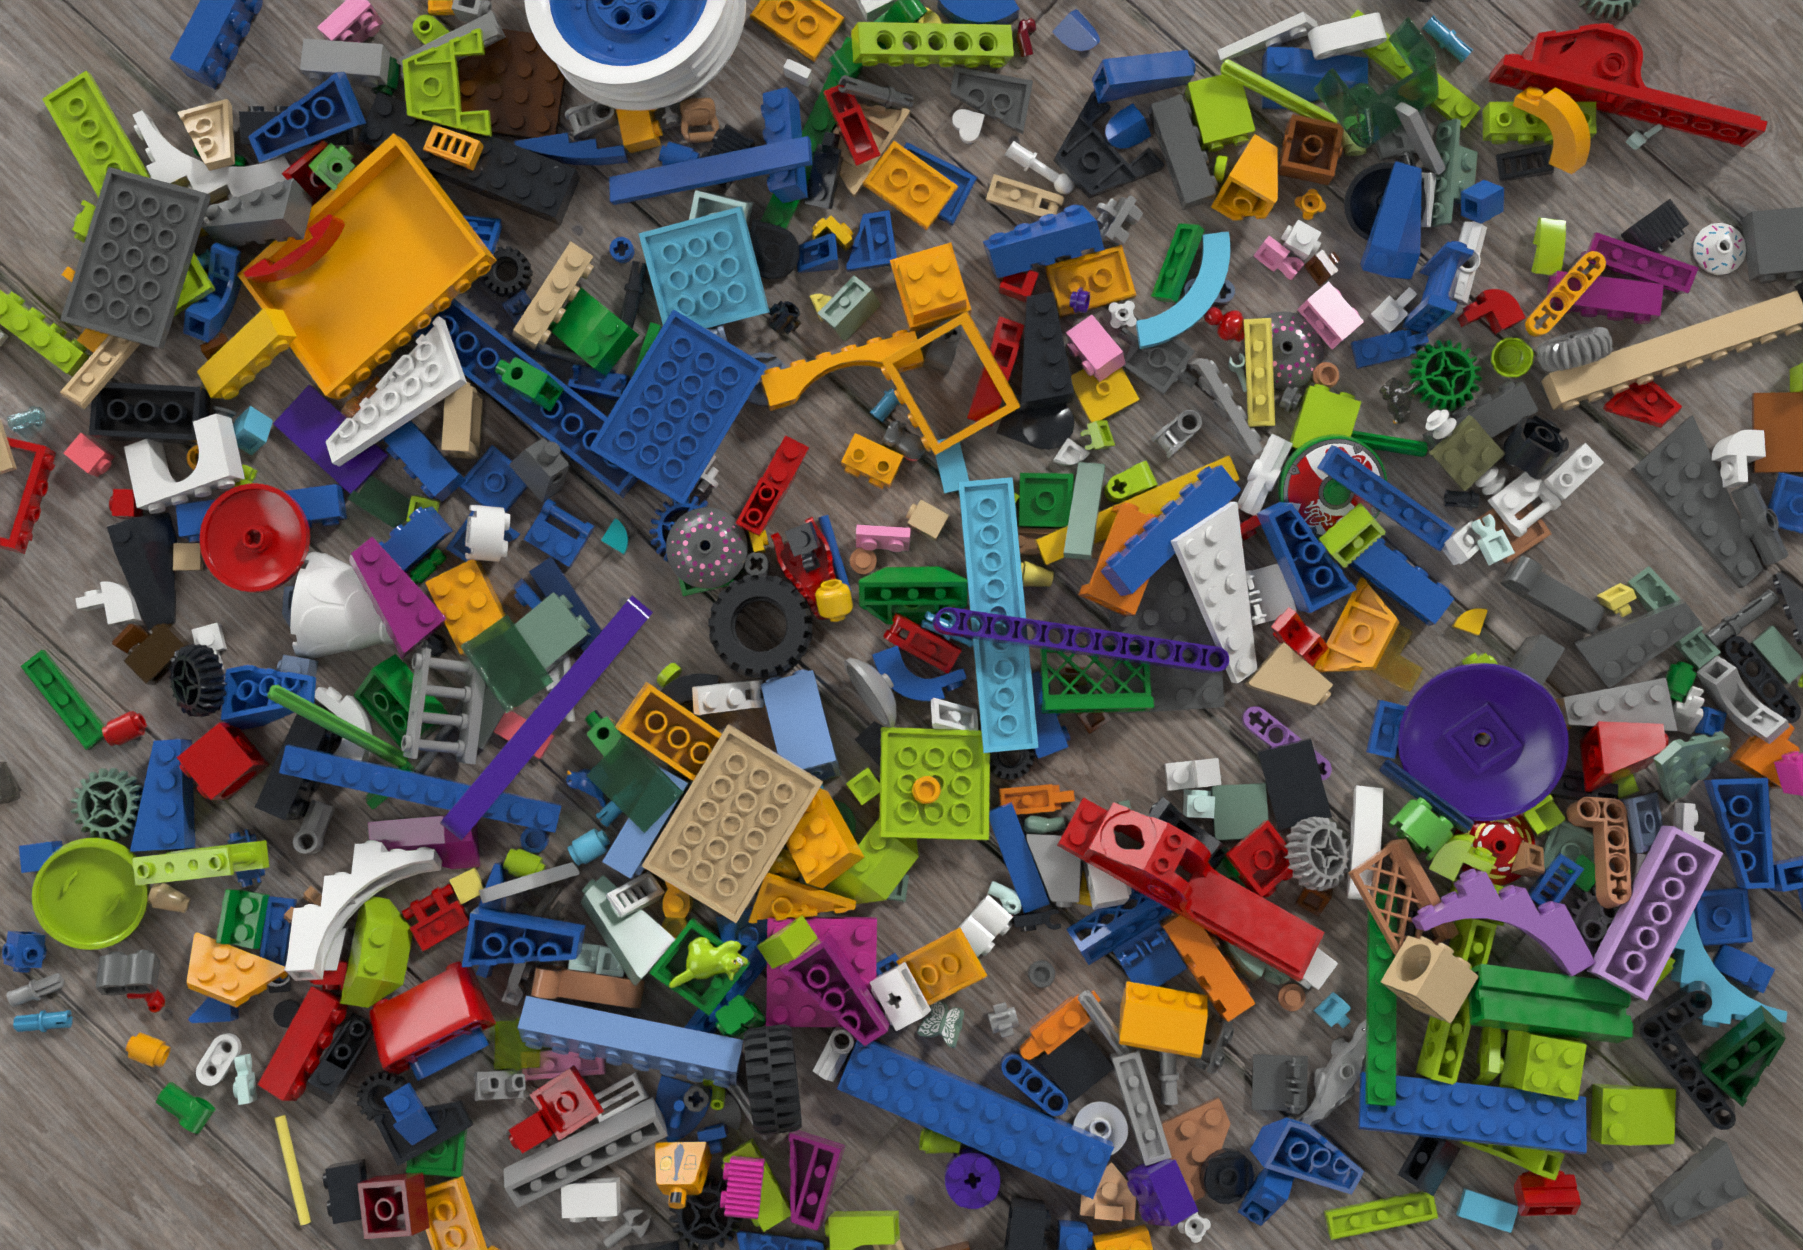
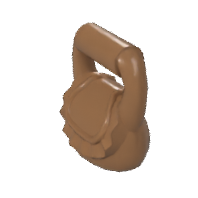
M693 98L683 100L680 103V113L682 116L680 126L684 139L690 144L712 142L716 131L719 129V122L715 115L716 106L713 99ZM711 124L713 131L688 133L689 126H707Z

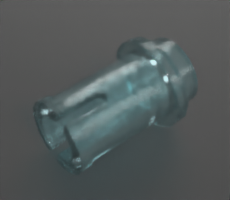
M31 406L27 411L9 415L7 421L10 429L13 432H17L34 425L37 427L42 426V423L46 422V415L41 407Z

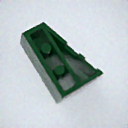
M1762 1005L1759 1006L1699 1055L1701 1071L1740 1106L1744 1107L1749 1093L1759 1083V1077L1766 1066L1769 1067L1786 1040L1782 1023Z

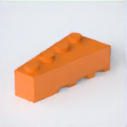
M1175 914L1160 924L1204 993L1208 995V999L1220 1017L1229 1022L1256 1004L1249 994L1251 991L1242 978L1238 979L1234 973L1235 967L1227 955L1223 957L1218 947L1220 944L1211 932L1208 934L1204 928L1179 914Z

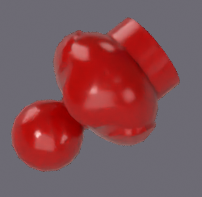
M1211 307L1204 315L1205 322L1212 326L1217 325V334L1222 340L1228 341L1233 339L1236 342H1240L1245 338L1244 318L1240 311L1231 310L1223 315L1220 309Z

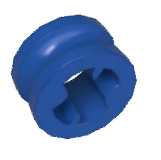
M617 237L610 244V253L616 262L627 263L634 257L635 249L628 238ZM620 244H624L625 248L629 246L624 256H620L619 252L615 254V251L619 250Z

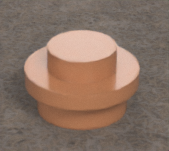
M1330 362L1320 363L1313 371V381L1315 384L1332 388L1339 380V371Z
M858 548L851 554L850 565L856 573L868 574L876 567L877 559L872 550Z
M1286 984L1278 992L1279 1004L1288 1011L1299 1010L1305 1003V992L1296 984Z

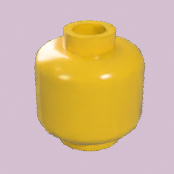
M837 579L821 583V587L815 593L819 614L824 618H829L832 622L844 620L845 615L853 609L850 588Z

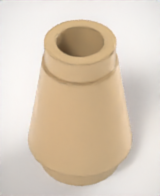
M164 882L162 884L154 883L148 895V904H151L152 908L182 913L187 911L191 898Z

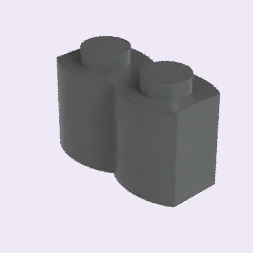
M138 950L136 953L129 955L113 951L108 955L100 956L95 988L101 995L111 996L156 992L160 959L150 950Z

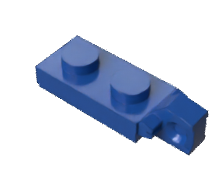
M1401 330L1353 341L1351 348L1356 368L1361 369L1408 358L1410 355L1416 354L1415 348L1425 346L1426 343H1429L1427 332L1412 335L1411 330Z

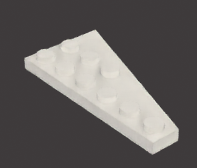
M438 316L432 322L434 327L426 336L421 334L415 341L418 345L410 354L403 355L376 385V392L369 399L365 397L359 404L361 407L352 418H346L328 438L326 445L333 464L340 467L467 383L444 319Z
M1229 502L1171 540V544L1215 646L1225 649L1229 655L1230 661L1226 667L1228 676L1232 683H1239L1257 670L1238 505L1237 502Z

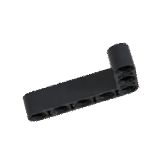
M1693 981L1644 1011L1639 1019V1033L1710 1123L1717 1129L1728 1130L1736 1122L1733 1101L1726 1092L1701 1071L1700 1060L1676 1032L1711 1009V988L1705 982ZM1696 993L1706 996L1702 1001H1696L1691 997ZM1672 1008H1678L1683 1012L1680 1015H1672L1668 1011ZM1654 1022L1658 1024L1660 1027L1658 1029L1651 1030L1648 1029L1645 1025L1647 1023ZM1667 1044H1672L1676 1046L1677 1049L1674 1051H1667L1663 1048V1046ZM1684 1066H1690L1694 1071L1685 1073L1680 1069ZM1708 1088L1712 1092L1710 1094H1701L1698 1090ZM1718 1110H1726L1729 1114L1719 1116L1716 1112Z

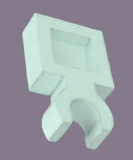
M1491 514L1482 518L1485 526L1482 525L1480 519L1471 523L1473 530L1482 537V539L1477 541V544L1488 565L1515 553L1503 529L1496 532L1494 528L1495 520Z
M251 1054L234 1057L238 1076L235 1077L236 1082L233 1083V1093L235 1098H238L239 1105L248 1104L258 1099L255 1073L251 1069Z

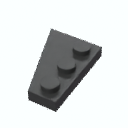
M955 67L950 96L1023 134L1033 80Z

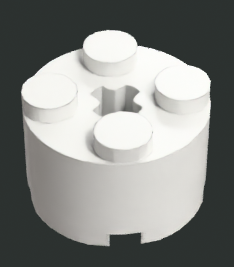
M470 505L469 510L474 511V515L467 518L465 546L471 548V553H465V558L499 562L501 557H507L508 541L503 539L504 530H509L510 514L505 513L504 508Z

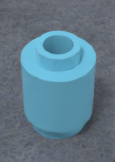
M594 828L573 840L572 845L568 846V851L578 866L582 863L588 864L608 852L607 845L610 844V841L603 830L598 831Z

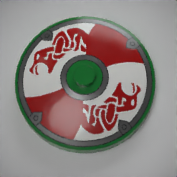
M1340 434L1316 437L1300 446L1289 457L1281 472L1278 486L1279 501L1293 504L1311 528L1317 540L1360 503L1375 519L1380 513L1376 508L1317 469L1331 445H1334L1387 481L1386 472L1380 458L1370 447L1356 438Z

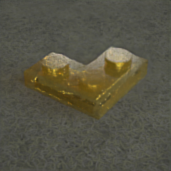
M1398 624L1376 669L1370 671L1406 692H1411L1424 668L1400 655L1413 631Z

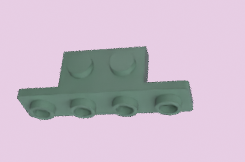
M1452 119L1438 124L1436 149L1446 170L1439 175L1436 174L1431 227L1450 224L1452 222L1453 202L1461 204V191L1475 185L1478 152L1459 146L1461 120Z

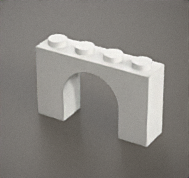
M213 414L193 422L199 448V459L193 473L180 482H176L170 475L163 443L144 439L125 446L124 449L137 508L148 510L149 513H161L170 505L188 503V499L193 497L209 496L213 490L232 488L236 482L244 480L232 418Z

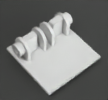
M1278 564L1246 571L1252 626L1276 620L1288 607L1297 612L1294 600Z

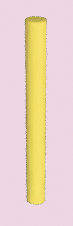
M281 1115L274 1119L300 1225L310 1223L311 1219L286 1116Z

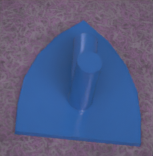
M661 1075L655 1102L665 1118L668 1135L665 1138L668 1142H675L696 1128L705 1116L710 1101L701 1111H690L684 1104V1095L690 1086L694 1084ZM698 1091L691 1096L697 1104L704 1099V1097H700Z

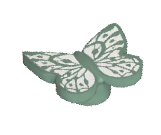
M938 1001L930 1005L931 1016L923 1020L917 1033L927 1038L940 1035L949 1047L955 1048L962 1029L964 1010L959 1007L948 1010L946 1003Z

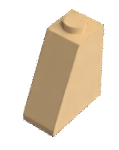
M1284 642L1278 644L1245 682L1248 688L1308 706H1315L1317 703L1322 705L1330 697L1331 693L1328 690L1333 686Z

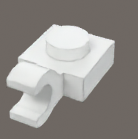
M1409 287L1396 301L1389 295L1369 317L1388 334L1408 315L1403 308L1417 293Z
M214 623L192 629L195 645H207L208 648H212L214 654L219 656V663L223 664L219 651L227 650L221 624Z
M1692 686L1685 703L1676 701L1672 707L1677 731L1691 735L1702 719L1703 709L1700 707L1704 703V698L1700 696L1703 693V689Z

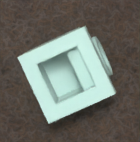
M1184 789V816L1214 818L1215 796H1211V791Z

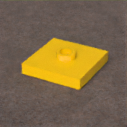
M1122 367L1100 382L1094 375L1089 376L1084 369L1071 375L1074 394L1090 423L1102 421L1140 400Z

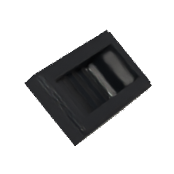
M1550 144L1497 154L1496 162L1499 181L1553 174L1554 166L1549 164L1552 154ZM1537 155H1542L1544 167L1538 166ZM1531 156L1533 169H1528L1526 157ZM1515 158H1521L1523 171L1517 172ZM1510 159L1512 173L1507 174L1504 160Z

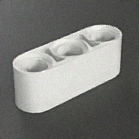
M1371 13L1313 28L1307 33L1316 60L1375 47L1387 40L1380 13Z

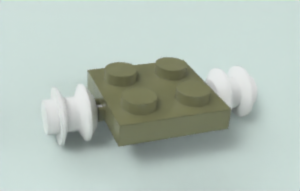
M1436 410L1431 413L1427 418L1426 429L1428 431L1434 430L1433 437L1435 439H1444L1429 454L1458 487L1466 491L1475 483L1477 487H1482V493L1485 495L1497 494L1501 491L1506 478L1503 474H1498V468L1493 465L1505 453L1472 416L1468 415L1455 427L1457 422L1454 418L1448 419L1449 412L1447 410Z

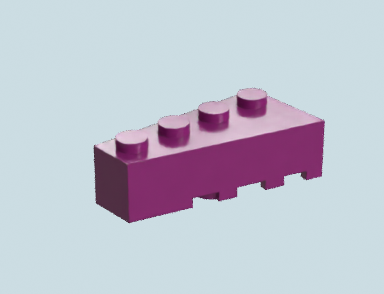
M373 537L369 538L351 553L349 562L365 592L369 595L377 614H379L384 623L387 633L398 649L397 651L401 659H403L442 627L446 617Z
M830 932L815 940L796 959L781 966L780 970L786 976L789 975L798 984L799 988L805 993H809L819 1002V1006L826 1012H830L838 1020V1023L864 1046L888 1032L890 1022Z

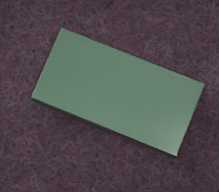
M1773 625L1766 628L1750 642V645L1785 684H1789L1803 672V659Z

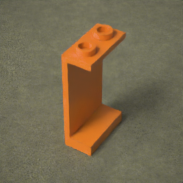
M1128 502L1113 506L1111 512L1116 513V517L1090 583L1082 585L1078 594L1125 617L1136 614L1149 578L1133 594L1120 596L1102 574L1101 570L1108 565L1106 560L1112 554L1118 551L1121 552L1126 548L1124 543L1135 534L1139 536L1145 531L1143 525L1153 517H1159L1151 513L1146 515L1138 511V506Z

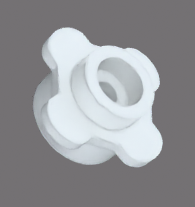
M1126 301L1124 304H1117L1115 302L1110 304L1108 310L1111 312L1110 325L1113 328L1133 327L1136 324L1137 320L1133 314L1134 303ZM1120 313H1125V316L1121 317Z
M1197 1212L1184 1219L1183 1222H1179L1178 1230L1180 1233L1187 1234L1192 1242L1198 1243L1211 1224L1207 1218H1202ZM1193 1223L1197 1225L1196 1228H1192Z

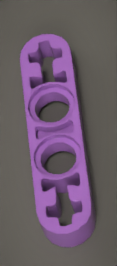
M1253 706L1247 708L1242 714L1241 720L1245 728L1270 748L1302 740L1260 707ZM1258 712L1260 714L1258 719L1264 724L1268 720L1271 721V724L1264 729L1263 734L1259 732L1263 728L1257 723L1250 725L1251 718L1248 716L1249 713L1255 714ZM1272 728H1279L1283 733V738L1279 743H1273L1269 739V731ZM1314 750L1317 763L1323 764L1322 770L1324 774H1321L1322 781L1326 780L1331 774V764Z

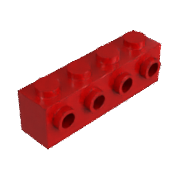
M311 986L258 1083L260 1087L282 1101H297L303 1095L310 1075L319 1066V1059L323 1051L333 1040V1033L336 1027L346 1016L348 1005L340 1004L341 997L329 990H323L322 987Z

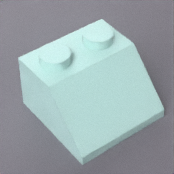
M695 190L689 220L736 207H743L748 227L753 202L706 190Z

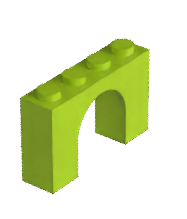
M899 1210L834 1211L825 1222V1235L829 1237L830 1248H827V1250H853L862 1245L896 1244L900 1239Z

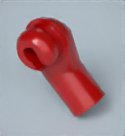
M158 989L153 993L127 994L128 999H144L149 1007L148 1010L154 1013L161 1011L165 1006V997Z

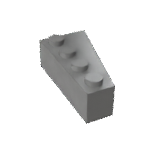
M1666 678L1554 699L1564 716L1567 727L1592 728L1598 721L1663 724L1664 732L1677 731Z

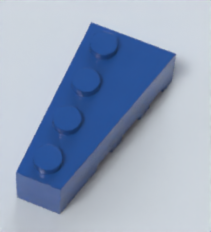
M336 72L321 85L312 89L306 96L289 106L280 115L256 130L248 138L260 163L270 161L323 139L325 140L366 124V121L345 72Z
M1083 205L1068 206L1064 209V212L1056 215H1044L1037 222L1017 225L1010 232L995 233L988 240L983 241L991 271L997 279L1031 270L1034 263L1045 266L1054 264L1060 256L1071 255V259L1082 256L1081 251L1094 248L1095 252L1105 250L1097 220Z
M1278 502L1256 513L1299 611L1311 613L1357 590L1352 582H1349L1344 576L1343 570L1326 552L1327 549L1313 535L1311 528L1292 503Z
M192 740L153 741L130 852L195 848L193 777L189 778L180 769L181 763L177 759L181 753L192 745Z
M1768 778L1703 780L1737 886L1745 889L1775 888Z
M477 907L470 913L462 967H472L473 965L488 966L500 963L517 964L529 961L574 960L582 951L586 925Z

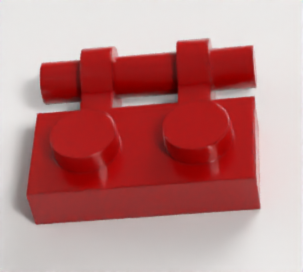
M450 883L442 888L437 887L431 891L432 894L421 900H414L408 908L402 910L406 920L416 916L419 923L410 927V930L422 951L431 948L469 925L470 918L460 901L457 900L450 905L447 901V897L455 893ZM437 903L440 910L428 917L425 910Z

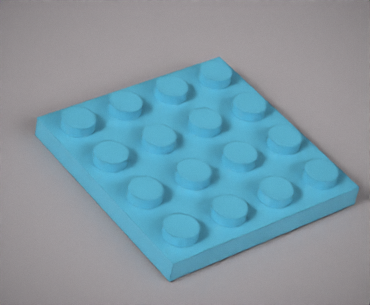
M736 207L638 233L663 325L673 309L705 329L770 312L743 207Z

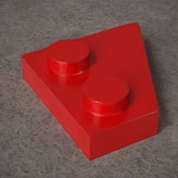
M1651 381L1641 386H1638L1637 382L1630 384L1629 389L1617 393L1604 405L1603 409L1609 413L1662 428L1681 411L1682 406L1654 381Z

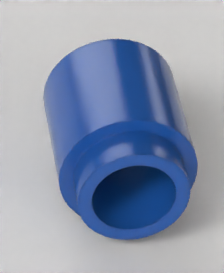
M668 142L667 146L663 145L660 150L659 161L663 162L662 166L699 159L700 153L695 152L694 148Z

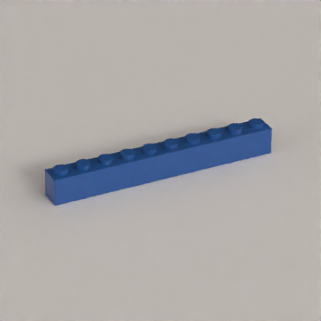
M286 745L279 771L281 774L451 810L471 786L470 784L292 745ZM502 792L482 817L555 833L561 805Z

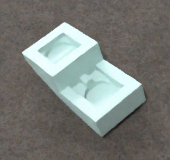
M583 942L582 951L579 956L574 960H568L567 969L595 972L596 974L623 977L624 970L608 946Z

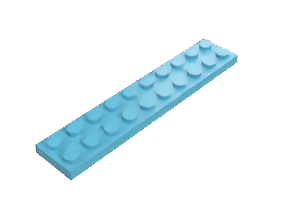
M1013 477L958 482L970 610L1026 618ZM971 618L973 632H978L980 628V623L975 618ZM1002 622L995 623V632L1000 636H1005L1007 632L1005 624ZM1023 626L1021 634L1028 640L1027 626ZM973 639L983 753L1038 748L1029 647Z

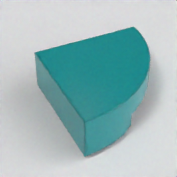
M615 518L601 541L625 555L628 549V534L624 525Z

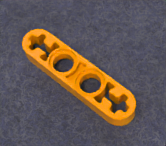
M1591 251L1581 257L1525 321V328L1529 335L1541 337L1549 332L1603 272L1606 261L1601 253ZM1595 260V268L1591 269L1586 275L1583 274L1582 271L1589 265L1588 261ZM1569 278H1577L1580 281L1581 288L1579 291L1569 289L1567 285ZM1558 297L1562 300L1563 308L1561 311H1555L1550 307L1551 298ZM1546 313L1549 317L1542 323V327L1537 330L1534 327L1536 324L1535 320L1537 321Z

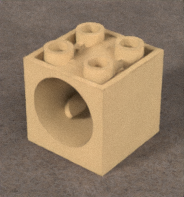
M1407 936L1382 978L1381 983L1413 1009L1451 1024L1479 976L1469 969L1471 967L1470 963L1460 957L1453 956L1454 950L1440 942L1436 945L1423 936L1420 939Z

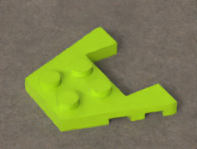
M476 28L466 35L455 37L445 44L432 47L402 60L406 108L409 117L488 137L492 136L490 112L488 110L461 111L457 57L485 55L483 30L481 28Z

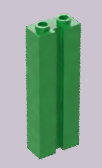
M1479 964L1471 968L1479 977L1468 994L1470 1025L1610 1043H1619L1633 1038V1023L1631 1016L1626 1013V1009L1631 1003V997L1627 992L1605 980Z

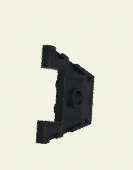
M1095 90L1091 93L1053 160L1089 199L1156 173L1163 169L1165 165L1149 147L1130 164L1127 163L1094 128L1093 125L1108 113L1111 108L1106 102L1098 104Z

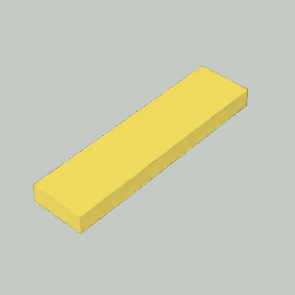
M1272 318L1244 319L1248 426H1275Z

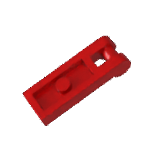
M895 613L892 619L893 624L890 629H886L883 637L894 645L949 673L962 648L922 628L904 615ZM902 628L909 631L906 639L899 635Z

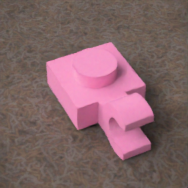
M1271 236L1267 237L1254 254V257L1271 271L1275 272L1278 268L1290 280L1294 278L1298 273L1297 271L1304 265L1301 259L1288 257L1287 255L1290 251Z

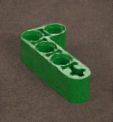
M897 0L889 10L874 22L917 23L928 10L920 0ZM852 39L828 59L841 77L844 75L851 77L864 67L862 63H854ZM877 42L881 49H886L885 44Z

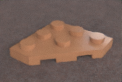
M1219 1097L1161 1122L1172 1157L1169 1159L1176 1160L1194 1201L1205 1195L1200 1183L1201 1167L1208 1156L1222 1149L1231 1124Z

